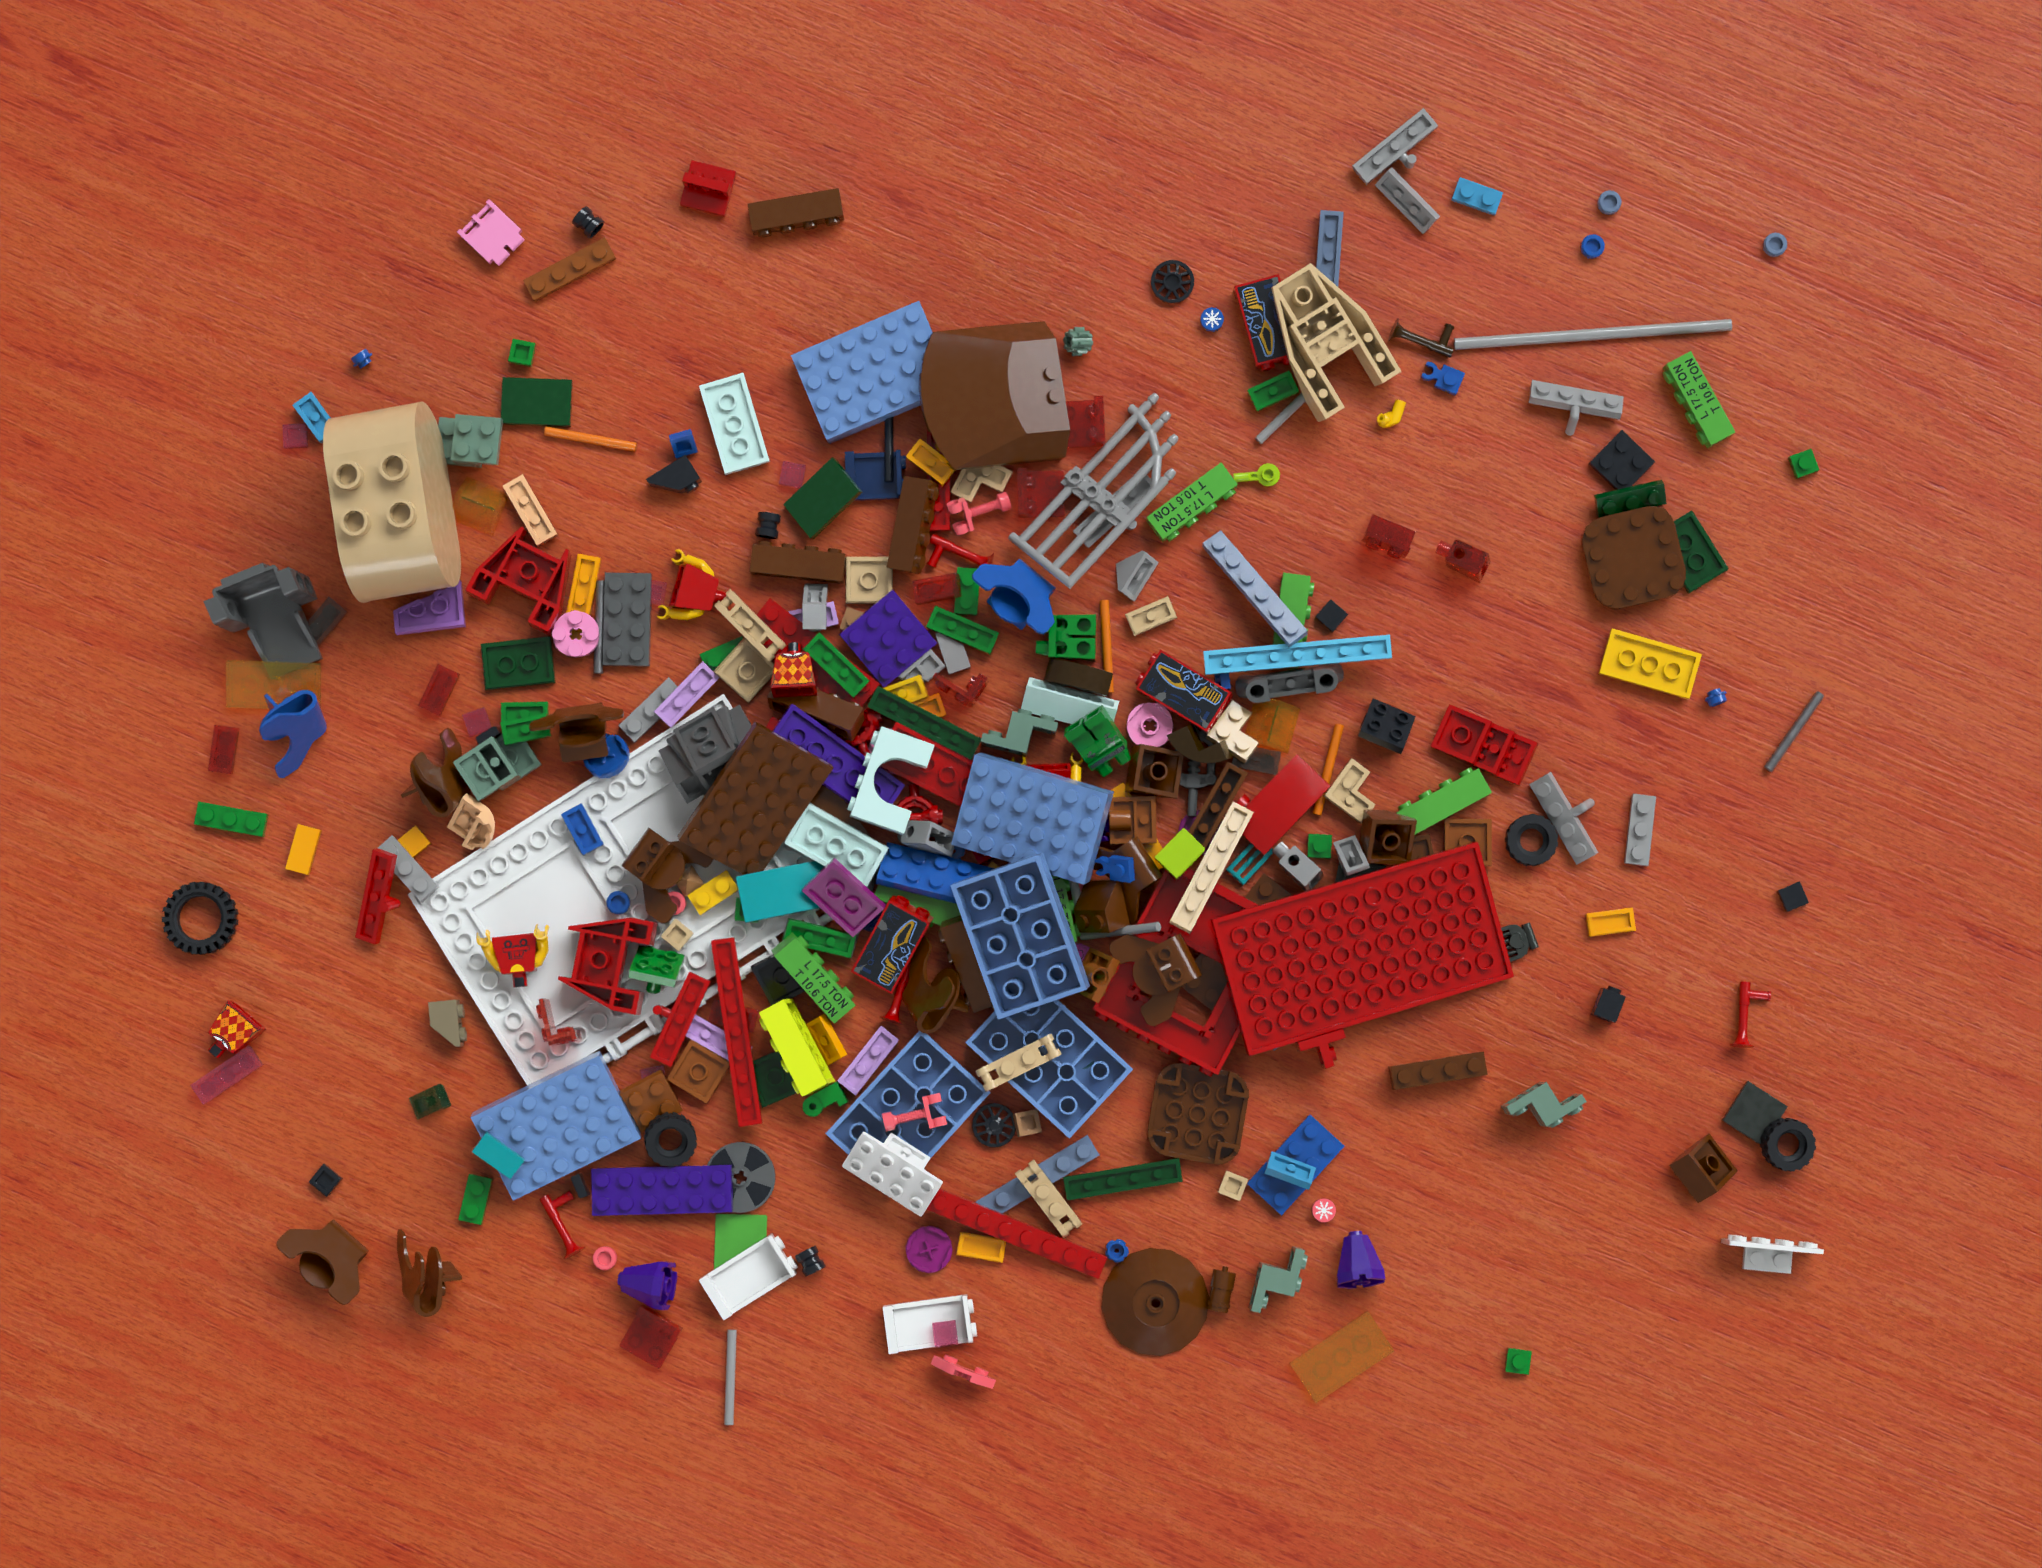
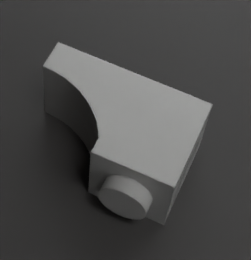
M804 584L802 603L803 629L810 631L826 629L828 584Z

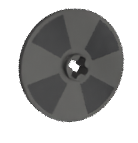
M735 1142L725 1145L716 1151L708 1162V1165H732L733 1212L744 1213L755 1210L763 1205L773 1192L776 1180L774 1165L767 1153L756 1145L746 1142ZM740 1171H743L747 1180L738 1184L734 1174H739Z

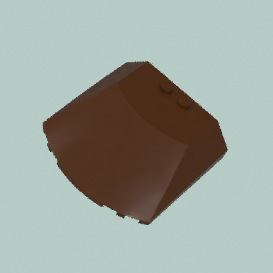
M1045 321L937 331L931 334L926 351L923 353L922 371L919 375L920 404L927 430L931 432L936 443L935 447L938 452L941 451L952 470L1055 461L1066 457L1070 434L1057 341Z

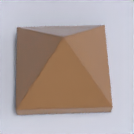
M692 865L685 869L681 880L677 883L684 897H687V895L704 885Z

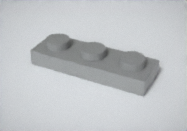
M1392 167L1375 184L1422 234L1427 232L1439 219L1440 215Z
M667 678L618 726L636 743L660 720L653 711L678 686L670 678Z
M1631 795L1624 864L1649 866L1656 796Z
M393 835L378 847L381 850L397 855L394 873L420 902L423 903L439 888L438 884Z

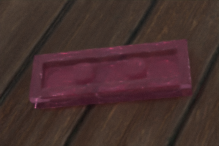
M248 1046L190 1086L201 1103L205 1105L263 1066V1063L253 1048Z

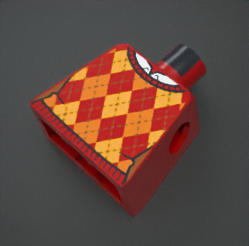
M797 642L787 644V653L776 655L771 680L773 698L818 695L810 654L808 652H801V645Z
M227 1000L208 1032L216 1039L208 1051L217 1058H220L227 1049L231 1053L237 1054L261 1035L266 1028L233 1000Z

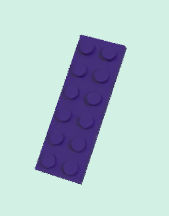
M790 704L773 729V732L832 764L833 770L823 785L849 803L851 797L856 798L859 789L855 788L859 774L864 776L866 767L862 765L865 756L794 704ZM878 767L874 775L875 790L882 800L893 804L905 785L884 769Z
M732 1165L591 1169L592 1216L733 1212Z

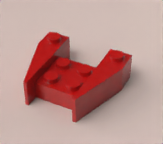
M521 526L475 570L465 591L469 596L490 605L501 584L537 602L527 622L531 627L551 636L556 621L562 616L572 555L568 549H565L559 560L523 542L527 532Z
M624 918L568 926V930L580 932L572 977L559 976L558 980L613 1011L640 1015L645 992L620 988L629 941L654 946L658 923L636 918Z

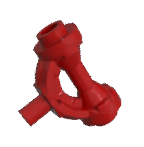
M871 708L864 710L865 720L860 727L865 728L863 733L855 736L852 742L839 737L853 748L858 747L860 753L866 756L867 752L870 753L867 743L871 742L874 731L879 729V723L883 722L880 713Z
M910 784L909 796L901 800L896 806L907 810L913 807L923 810L922 813H911L909 820L932 821L938 825L943 824V810H938V805H933L923 796H919L918 785Z

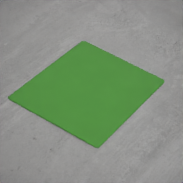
M716 1214L714 1269L767 1237V1215Z

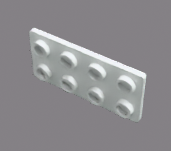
M862 1132L842 1165L849 1172L919 1216L924 1214L943 1184L942 1180L924 1170L930 1157L893 1133H890L885 1142L882 1143L868 1133Z
M1728 1234V1239L1721 1238V1243L1744 1247L1742 1269L1791 1274L1793 1251L1824 1254V1249L1817 1248L1818 1244L1799 1241L1797 1246L1794 1245V1241L1775 1239V1243H1770V1239L1752 1237L1751 1241H1747V1237Z

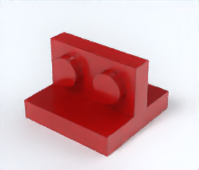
M691 160L689 171L684 173L682 180L684 190L680 206L725 217L737 174L736 171Z
M1338 1029L1295 1042L1297 1051L1316 1047L1322 1069H1327L1335 1066L1333 1061L1337 1060L1334 1047H1329L1328 1043L1344 1039L1346 1036L1343 1029Z

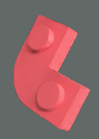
M946 1354L944 1358L934 1355L931 1365L949 1374L963 1377L969 1382L993 1389L996 1380L988 1376V1371L976 1367L975 1370L965 1368L957 1364L958 1359Z

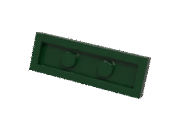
M1662 480L1594 495L1598 518L1642 507L1667 504L1665 485Z

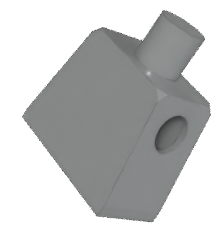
M909 820L904 834L897 835L898 840L910 848L952 857L954 845H951L954 832L932 821ZM929 837H934L935 841H929Z
M1280 842L1273 849L1272 852L1280 859L1278 862L1280 868L1304 891L1311 890L1323 878L1322 870L1295 845L1289 849L1283 842ZM1295 860H1296V861L1299 862V863H1298L1297 865H1295V866H1292V865H1291V862H1292V861H1295Z

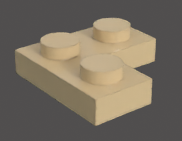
M1003 466L962 469L950 493L959 498L963 497L969 503H972L981 483L1003 493L1013 471Z
M1232 700L1209 731L1206 739L1214 744L1225 740L1231 755L1246 763L1259 743L1241 732V729L1251 717L1252 712Z
M1351 758L1327 790L1324 797L1362 824L1364 810H1372L1376 804L1357 791L1370 771Z

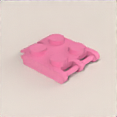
M488 199L486 201L487 205L477 215L473 214L471 216L472 220L462 230L459 229L457 233L489 264L494 261L500 266L510 256L505 249L509 247L514 251L524 241V238L520 235L522 230ZM490 207L492 208L482 219H479ZM476 222L477 225L466 235L465 233H466V232L474 225V223Z

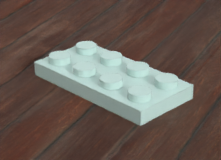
M744 373L700 385L699 388L725 475L770 462Z
M809 803L785 841L786 845L824 866L833 858L837 859L867 888L889 849L886 845Z

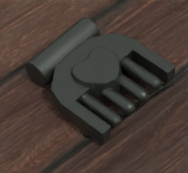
M1530 922L1521 925L1522 928L1518 925H1508L1501 928L1502 931L1509 930L1503 933V937L1509 936L1508 939L1504 940L1505 944H1508L1506 946L1507 950L1515 949L1508 952V956L1517 953V956L1509 958L1510 962L1524 957L1528 953V948L1532 950L1539 947Z

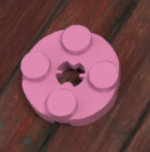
M574 610L563 614L556 621L552 631L555 646L568 657H585L591 654L599 643V626L590 615L584 612ZM573 629L582 630V633H580L582 638L580 640L577 638L572 640L570 638V635H572L570 632Z
M1144 703L1136 706L1131 711L1126 728L1134 744L1161 747L1169 740L1167 735L1172 733L1173 722L1171 714L1158 703ZM1146 720L1148 722L1154 720L1156 722V725H1154L1156 730L1145 731L1144 727L1146 726L1143 723Z

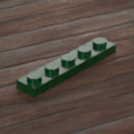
M877 686L867 706L971 760L981 742V738L879 686Z
M1179 1158L1063 1177L1067 1200L1183 1182Z

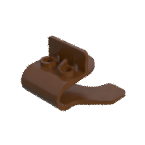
M603 703L560 708L550 715L532 721L529 725V730H546L559 724L558 742L563 762L608 756L606 721L623 718L624 711L619 708L606 707Z
M450 728L440 733V739L445 751L444 764L441 767L435 766L423 752L418 753L410 765L413 784L401 794V797L404 798L418 791L422 803L436 817L448 816L458 807L462 797L466 793L470 794L469 786L453 764L455 760L462 756V749Z
M648 827L621 866L642 881L646 912L658 922L665 924L671 920L677 911V905L670 899L668 889L675 886L681 880L685 871V864L693 863L707 868L714 859L682 841L669 842Z
M1138 836L1114 851L1099 846L1096 859L1101 856L1109 858L1112 855L1133 858L1135 880L1131 883L1121 882L1130 925L1134 924L1138 919L1140 892L1163 877ZM1095 863L1093 870H1099L1103 868V865ZM1105 874L1110 879V874Z
M1181 933L1160 944L1127 934L1113 941L1109 947L1113 958L1120 961L1119 964L1130 961L1135 962L1133 966L1135 983L1143 992L1152 995L1151 999L1141 1007V1013L1146 1023L1150 1026H1156L1168 1020L1172 1016L1180 988L1186 983L1202 976Z
M924 936L911 958L909 981L902 993V1000L918 1030L922 1033H932L942 1026L952 1009L966 1013L970 1009L960 993V979L954 969H943L937 974L932 983H929L926 967L932 945L928 938Z
M334 1219L321 1230L289 1229L278 1239L276 1246L287 1258L293 1259L302 1254L299 1260V1270L307 1283L320 1289L329 1288V1295L342 1305L348 1304L359 1293L358 1264L369 1250Z
M398 1229L397 1253L402 1275L403 1295L419 1315L423 1317L432 1316L441 1308L442 1296H445L446 1292L444 1282L462 1280V1275L450 1261L441 1262L437 1247H431L428 1251L426 1273L424 1259L420 1252H415V1262L412 1267L407 1252L406 1235L402 1229ZM423 1284H424L423 1293L420 1295V1292H421L422 1287H423Z

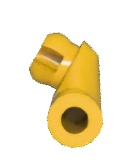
M1396 399L1392 411L1379 414L1377 416L1379 426L1389 428L1398 424L1401 421L1406 402Z

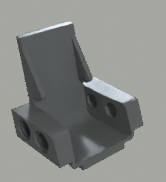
M260 563L221 579L222 585L212 590L214 597L203 601L214 625L233 633L247 627L250 628V630H247L248 636L266 666L271 679L323 659L301 607L304 604L317 600V595L310 578L290 567L279 570L275 565L269 566L265 563Z
M740 704L731 710L727 706L715 710L714 707L674 729L675 734L666 740L668 745L658 750L676 787L687 804L702 795L705 796L752 725Z

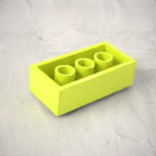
M793 998L783 999L759 1012L761 1016L759 1022L764 1031L768 1030L772 1037L770 1039L771 1046L775 1052L779 1051L783 1059L781 1060V1065L786 1073L790 1072L794 1080L791 1083L797 1094L800 1093L802 1097L811 1095L835 1082Z

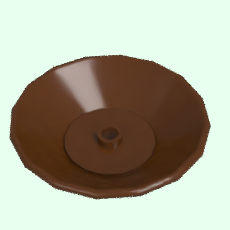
M1148 1248L1129 1254L1123 1261L1113 1267L1103 1287L1101 1307L1108 1329L1120 1344L1138 1354L1163 1356L1183 1349L1198 1336L1207 1319V1300H1209V1295L1203 1276L1190 1260L1172 1250ZM1153 1299L1160 1300L1158 1307L1151 1305Z

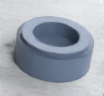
M1608 190L1603 192L1597 201L1598 209L1606 215L1616 213L1621 207V197L1615 191Z
M1780 233L1769 234L1763 242L1764 252L1771 257L1782 255L1787 248V240Z

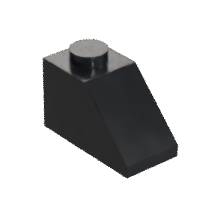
M686 455L646 479L651 487L682 494L684 492L689 494L699 488L698 484L702 482Z

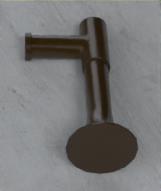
M1399 318L1396 319L1388 341L1395 337L1403 338L1446 357H1451L1454 348L1447 346L1455 328L1453 325L1445 323L1440 341L1437 342L1404 329L1398 322Z

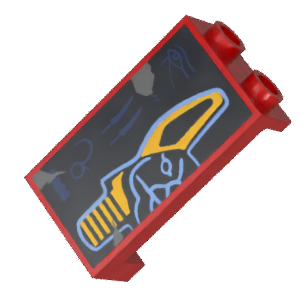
M1279 274L1236 285L1233 289L1253 354L1255 370L1261 368L1262 371H1268L1275 368V364L1282 362L1284 365H1290L1271 287L1281 282Z
M1160 649L1158 654L1154 653L1148 662L1150 667L1146 673L1142 672L1136 680L1137 692L1141 695L1144 694L1198 727L1203 733L1208 734L1233 697L1232 692Z
M893 895L889 899L851 970L852 973L890 994L898 986L904 971L934 917L930 916L928 910L909 904L910 901L899 895L897 897Z

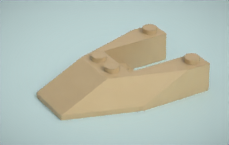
M1311 263L1271 287L1289 363L1305 401L1318 422L1329 418L1344 408L1343 403L1321 367L1352 348L1374 386L1386 382L1401 372L1366 311Z

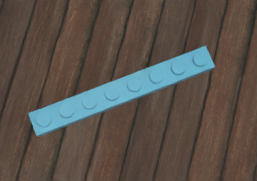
M1390 635L1300 642L1295 643L1290 648L1286 644L1210 650L1203 651L1205 675L1391 659L1392 650Z

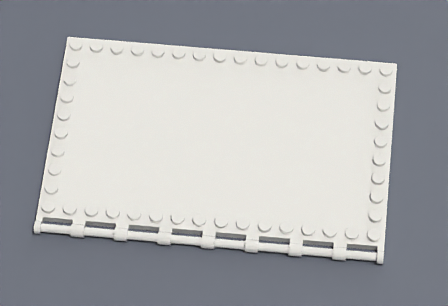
M724 694L631 752L626 767L618 775L611 778L593 776L492 840L486 848L482 849L481 847L432 878L439 888L423 903L412 892L408 894L527 1085L593 1054L604 1046L609 1051L603 1055L606 1064L612 1060L616 1061L653 1034L655 1036L659 1034L667 1018H661L659 1015L654 1014L653 1007L656 1005L667 1007L675 1002L689 971L708 980L716 975L711 945L712 940L735 937L738 961L759 947L765 946L766 952L741 968L739 967L742 981L746 978L747 974L752 972V965L773 955L771 950L779 944L776 937L785 931L788 918L799 921L804 920V922L821 926L833 920L827 913L818 917L816 911L819 909L759 920V923L734 921L736 897H740L739 891H737L702 915H699L687 896L685 897L687 903L685 910L681 914L673 915L668 923L662 924L646 912L642 881L621 866L648 827L669 842L680 841L677 837L704 795L687 804L676 787L658 750L668 745L666 740L675 734L674 729L713 707L715 710H718L724 706L731 710L733 707ZM580 803L584 805L604 843L603 846L584 856L561 816L562 813ZM786 837L764 871L815 860L786 845ZM715 859L707 868L693 863L685 864V869L691 865L694 867L704 884L725 870L729 872L736 885V876L743 875ZM677 884L668 889V893L675 891L682 894ZM615 891L626 893L631 901L629 910L621 915L614 914L607 908V898ZM624 918H636L658 923L654 946L629 941L620 988L645 992L640 1015L613 1011L558 980L559 976L572 977L580 932L568 930V926ZM675 918L694 933L680 952L661 937ZM536 924H538L540 931H545V926L549 925L547 935L549 952L542 966L537 968V971L526 972L528 985L526 987L514 988L512 974L501 975V972L496 971L488 962L481 946L476 941L477 932L481 938L487 937L486 930L490 931V941H492L493 937L534 933ZM639 945L651 946L664 951H675L678 954L685 955L675 987L661 985L660 993L651 994L646 991L647 982L628 978L629 970ZM717 983L707 989L699 1008L706 1004V1000L719 993ZM643 1021L647 1023V1028L623 1043L619 1041L618 1037Z

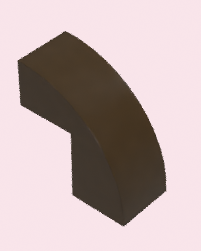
M1049 658L1044 681L1061 686L1074 687L1091 694L1108 696L1113 673L1074 662Z
M1193 724L1167 735L1174 748L1191 760L1201 763H1216L1232 758L1225 740L1204 749Z

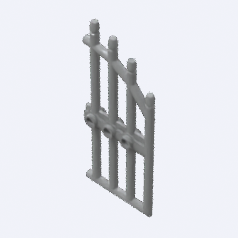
M1156 393L1151 394L1147 401H1144L1139 408L1131 404L1127 410L1131 414L1130 418L1082 469L1077 466L1072 470L1070 469L1065 478L1060 482L1065 486L1064 489L1020 536L1012 532L1008 537L1012 543L1069 589L1074 586L1176 474V471L1170 468L1161 477L1162 458L1168 453L1171 446L1177 443L1179 438L1173 434L1167 439V442L1160 446L1156 434L1164 426L1163 424L1170 419L1171 414L1168 411L1163 412L1152 425L1144 416L1151 409V406L1158 401L1159 396ZM1139 423L1145 432L1098 483L1088 476L1125 435ZM1149 442L1152 456L1115 496L1112 495L1105 488ZM1152 470L1151 489L1130 509L1122 501ZM1072 493L1080 498L1079 504L1037 549H1034L1027 543L1033 534ZM1090 506L1098 514L1053 563L1050 562L1043 555ZM1105 519L1115 526L1070 576L1060 570Z

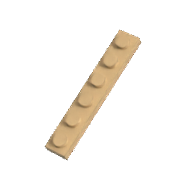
M1232 802L1169 922L1170 924L1189 934L1191 933L1254 812Z

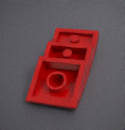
M1450 704L1431 744L1432 748L1517 786H1520L1538 746V743L1520 736L1514 731L1494 724L1490 720Z
M1296 754L1245 807L1254 813L1242 835L1263 855H1266L1331 785Z

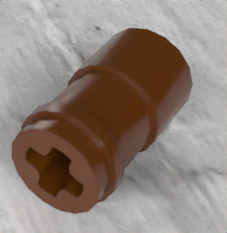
M1223 1266L1222 1270L1213 1269L1209 1300H1207V1309L1228 1313L1230 1308L1229 1303L1236 1273L1229 1272L1226 1266Z

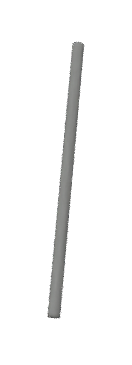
M1724 319L1454 338V349L1732 331V320Z

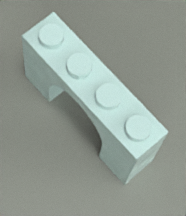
M881 726L879 732L875 730L870 742V744L874 745L872 753L867 752L862 766H865L866 770L864 776L859 774L855 788L859 790L856 798L851 797L847 810L851 811L849 817L903 835L912 811L887 803L879 797L874 787L875 772L879 766L891 760H900L926 769L934 744Z

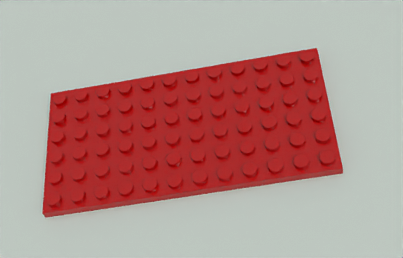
M1476 841L1210 919L1248 1056L1514 977L1479 843Z

